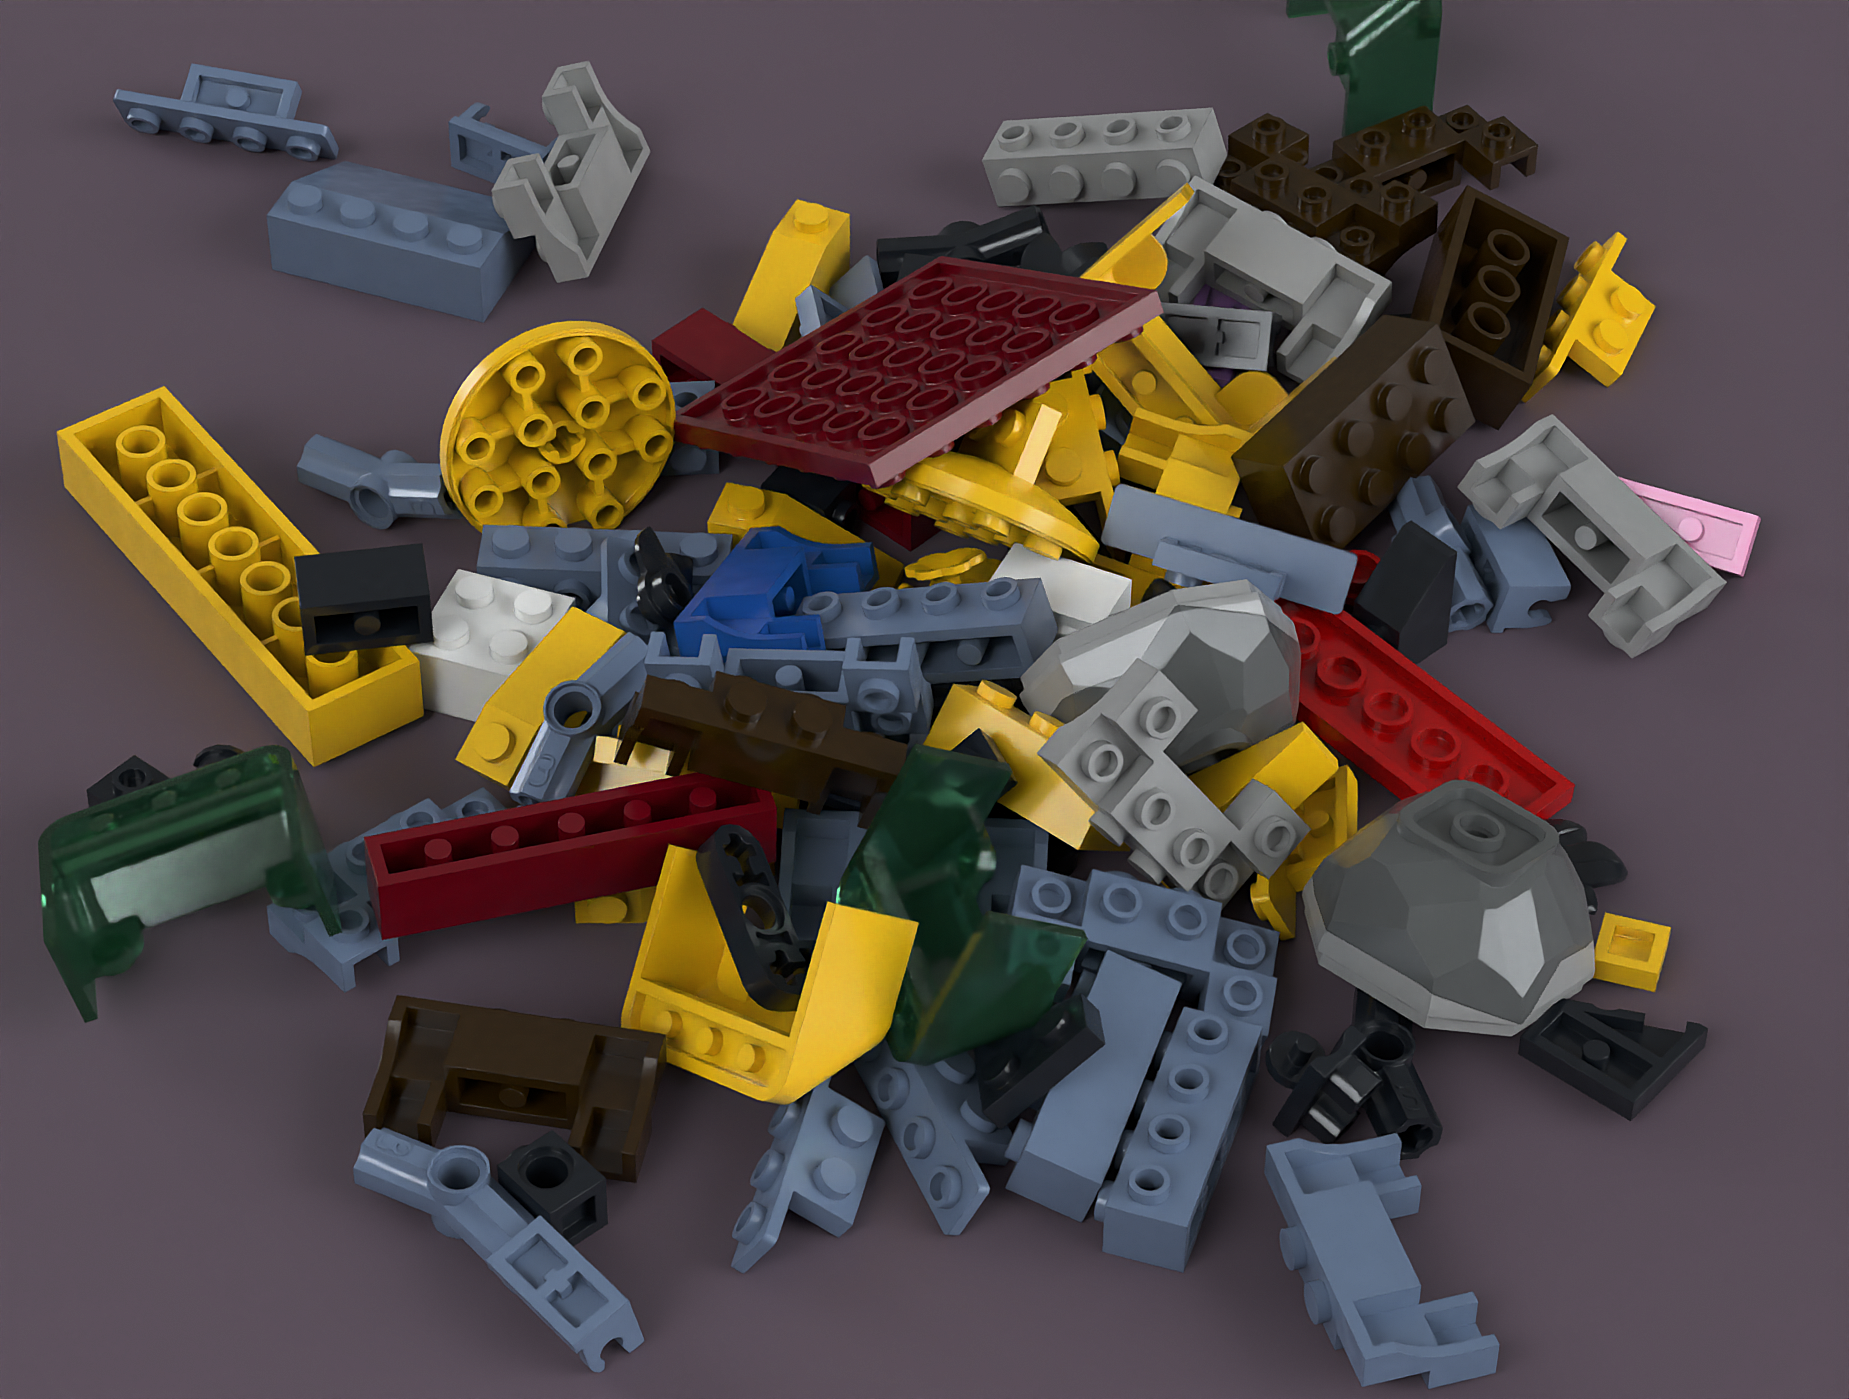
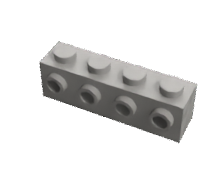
M1212 107L1007 120L1002 122L982 162L997 206L1001 207L1170 197L1184 184L1189 183L1195 175L1213 185L1227 157V152Z

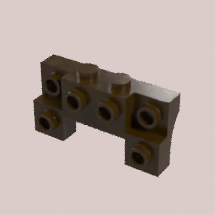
M1422 105L1333 141L1332 159L1309 169L1363 198L1393 180L1407 184L1414 190L1432 197L1461 184L1462 167L1489 190L1499 187L1501 167L1509 163L1525 177L1535 173L1538 144L1505 116L1487 122L1468 105L1437 116L1427 106Z
M1266 113L1228 135V154L1213 183L1214 186L1260 211H1271L1279 215L1288 226L1310 238L1318 237L1327 241L1338 253L1382 277L1385 276L1403 254L1437 233V201L1397 180L1391 181L1363 198L1304 167V165L1308 164L1309 134L1286 123L1279 117Z
M716 671L707 691L689 686L680 680L662 679L647 674L640 693L635 691L621 725L614 762L627 765L636 742L669 750L665 775L675 777L680 775L690 752L687 770L807 801L806 812L819 815L829 794L860 801L857 827L870 830L883 803L888 796L895 794L903 778L908 744L885 739L873 732H859L843 727L846 705L823 700L814 694L797 693L760 683L751 677L734 676Z
M397 995L388 1018L378 1070L362 1113L365 1138L373 1128L381 1130L385 1127L435 1147L447 1111L571 1130L568 1144L606 1179L637 1183L652 1133L651 1112L667 1062L666 1034L579 1022L567 1018L559 1019L511 1012L499 1008L491 1009Z

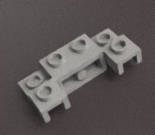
M589 61L557 67L541 97L544 115L547 121L555 126L559 135L545 163L539 153L508 159L491 190L494 208L497 214L505 219L513 238L518 239L535 235L538 254L544 262L548 263L557 283L589 276L650 154V149L641 129L628 121L610 103Z
M1196 175L1188 183L1195 191L1190 200L1165 221L1155 236L1163 246L1168 258V269L1165 278L1155 289L1157 290L1160 302L1189 304L1201 288L1207 284L1253 310L1270 311L1282 315L1281 325L1292 332L1276 351L1277 371L1300 384L1334 356L1338 358L1378 320L1392 302V281L1338 253L1327 241L1318 237L1310 238L1288 226L1279 215L1271 211H1260Z
M1553 414L1535 422L1506 446L1476 460L1457 486L1473 502L1475 510L1485 519L1492 521L1499 529L1527 517L1605 594L1588 616L1603 630L1605 637L1611 644L1624 650L1631 658L1663 642L1678 623L1706 609L1727 583Z
M1137 658L1096 704L1073 721L1059 727L1037 754L1095 812L1088 820L1089 823L1116 846L1119 847L1125 842L1134 851L1127 860L1140 874L1155 885H1159L1163 880L1170 889L1182 888L1187 892L1193 890L1203 898L1221 902L1222 910L1254 871L1269 880L1311 828L1275 790L1253 778L1222 813L1163 752L1198 710L1159 669Z

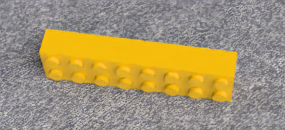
M165 386L57 431L64 487L313 767L321 765L424 716L420 661L406 645L305 656L294 557L320 553Z

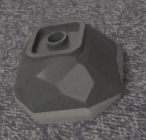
M1244 579L1173 589L1057 639L1020 677L1024 690L1019 695L1029 715L1032 717L1035 711H1039L1067 724L1096 704L1137 658L1154 666L1198 710L1163 751L1189 777L1295 724L1299 706L1301 650L1293 621L1282 612L1278 604L1250 581Z
M1452 780L1443 783L1431 791L1400 800L1323 859L1303 888L1304 913L1318 964L1423 1028L1512 1037L1535 1022L1562 998L1569 999L1580 992L1583 984L1594 976L1595 952L1585 890L1568 854L1559 843L1558 832L1545 820L1476 782Z

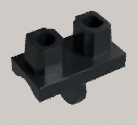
M1350 1025L1343 1032L1330 1055L1326 1056L1324 1049L1318 1041L1306 1033L1289 1031L1275 1037L1266 1051L1265 1063L1273 1079L1285 1088L1293 1089L1272 1125L1288 1138L1302 1124L1323 1144H1334L1355 1123L1360 1115L1357 1109L1369 1099L1382 1081L1377 1074L1356 1056L1367 1038L1353 1025Z

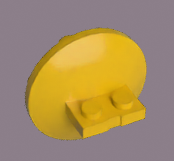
M556 322L539 326L510 339L484 358L470 373L459 388L448 409L441 433L439 456L441 473L449 496L469 523L481 533L483 525L568 528V524L587 520L594 529L614 530L621 524L623 518L652 489L672 451L676 412L673 392L668 378L655 358L636 339L619 329L597 322Z
M1025 400L1016 402L1002 411L1003 416L998 422L988 427L970 430L965 433L958 453L949 451L935 458L926 457L906 469V476L892 486L873 489L869 485L862 484V487L886 497L885 504L918 517L919 514L932 518L936 520L935 527L964 539H969L970 536L990 545L998 546L1000 543L1009 548L1017 542L1023 544L1024 548L1044 557L1058 561L1061 556L1086 565L1093 564L1100 547L1097 540L1072 512L1052 495L1034 484L1062 415L1061 412L1041 403Z

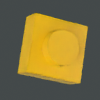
M1605 912L1594 949L1595 972L1593 978L1655 992L1668 947L1671 927Z

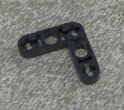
M722 825L697 849L696 862L742 984L748 995L759 1006L767 1010L776 1012L797 1011L816 940L798 939L759 841L748 830L739 825ZM742 905L752 908L760 916L765 929L754 926L747 919ZM910 960L907 963L899 995L913 982ZM793 973L794 977L786 983L784 978H788Z

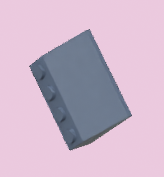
M343 161L292 181L266 215L272 270L483 323L536 247L535 235L518 239L513 238L505 219L497 214L492 196L348 161Z

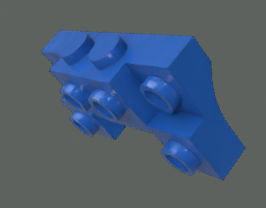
M781 526L750 528L673 622L680 657H698L703 634H716L723 663L726 662L729 648L826 650L820 614L795 616L805 596H812L826 591L836 594L870 591L879 580L873 542L824 544L796 536Z

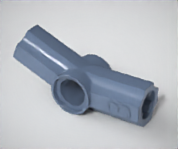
M315 434L304 445L301 460L297 464L298 482L349 502L355 515L372 528L386 529L398 517L460 519L463 517V514L455 506L448 494L439 463H418L412 456L399 450L387 451L381 458H378L319 434Z
M1430 475L1418 476L1417 478L1410 477L1397 497L1387 506L1394 527L1398 534L1401 527L1412 520L1457 551L1448 633L1456 630L1473 629L1486 621V615L1494 605L1488 595L1486 586L1468 554L1473 552L1472 546L1460 524L1447 508L1442 492ZM1394 535V536L1391 537V541L1394 540V538L1396 537V535Z
M628 632L577 680L561 682L552 688L545 697L543 705L544 721L509 791L514 801L526 806L575 796L594 757L597 735L612 736V729L625 718L635 691L640 693L647 676L644 662L648 645L638 635L635 636ZM581 711L592 713L589 720L582 726L576 728L564 727L567 719L574 713Z
M385 1127L381 1130L373 1128L361 1144L358 1159L353 1167L355 1184L431 1214L432 1223L437 1231L447 1237L463 1239L484 1261L535 1220L516 1199L491 1177L488 1158L475 1147L454 1145L440 1150Z

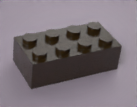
M1467 185L1438 226L1437 233L1434 234L1410 319L1438 323L1474 419L1499 430L1532 386L1569 237Z
M1384 314L1231 456V459L1259 525L1343 549L1397 497L1410 477L1417 478L1476 421L1438 323Z

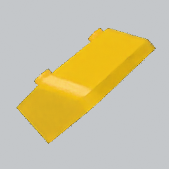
M1188 183L1184 184L1113 245L1079 278L1155 290L1165 278L1168 269V258L1163 246L1153 236L1152 232L1182 208L1195 191ZM1157 316L1143 325L1144 330L1137 337L1125 342L1113 343L1096 354L1097 360L1092 364V370L1132 416H1134L1136 408L1139 407L1185 423L1208 426L1231 425L1256 434L1337 358L1335 356L1290 394L1275 377L1267 372L1255 370L1240 373L1221 388L1163 319Z
M669 844L623 1005L621 1028L666 1034V1058L668 1063L756 1100L780 1105L793 1103L883 1040L892 1024L893 1013L917 932L918 922L827 901L797 1011H770L759 1006L748 995L742 984L699 873L696 862L697 850ZM742 905V909L745 914L747 906Z

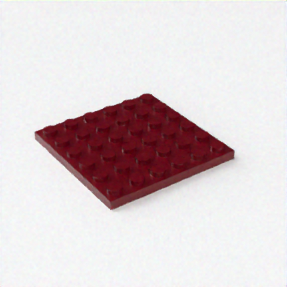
M940 256L677 410L676 419L674 420L675 434L673 441L698 446L704 450L712 449L729 453L734 457H747L764 461L768 465L777 464L795 468L803 473L812 472L830 476L838 481L847 480L865 484L873 489L886 488L901 481L906 476L905 470L924 458H935L949 452L955 445L954 440L970 430L985 428L998 422L1003 416L1002 411L1016 402L1029 400L1044 394L1050 388L1049 382L1065 372L1080 370L1093 364L1097 360L1096 354L1113 343H1121L1137 337L1143 332L1144 324L1161 315L1164 311L1157 290Z

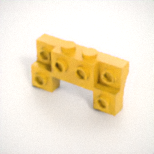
M1137 407L1126 441L1121 446L1118 454L1119 474L1121 478L1155 489L1156 494L1240 519L1243 509L1232 505L1241 480L1231 456L1255 434L1231 425L1208 426L1185 423ZM1134 553L1131 554L1129 564L1100 554L1096 555L1093 564H1089V566L1132 579L1130 608L1141 603V599L1149 585L1155 579H1164L1167 570L1152 565L1153 559ZM1203 581L1202 585L1213 584L1206 581ZM1171 583V584H1172L1173 586H1175L1177 589L1187 588V587H1183V586H1180V585Z

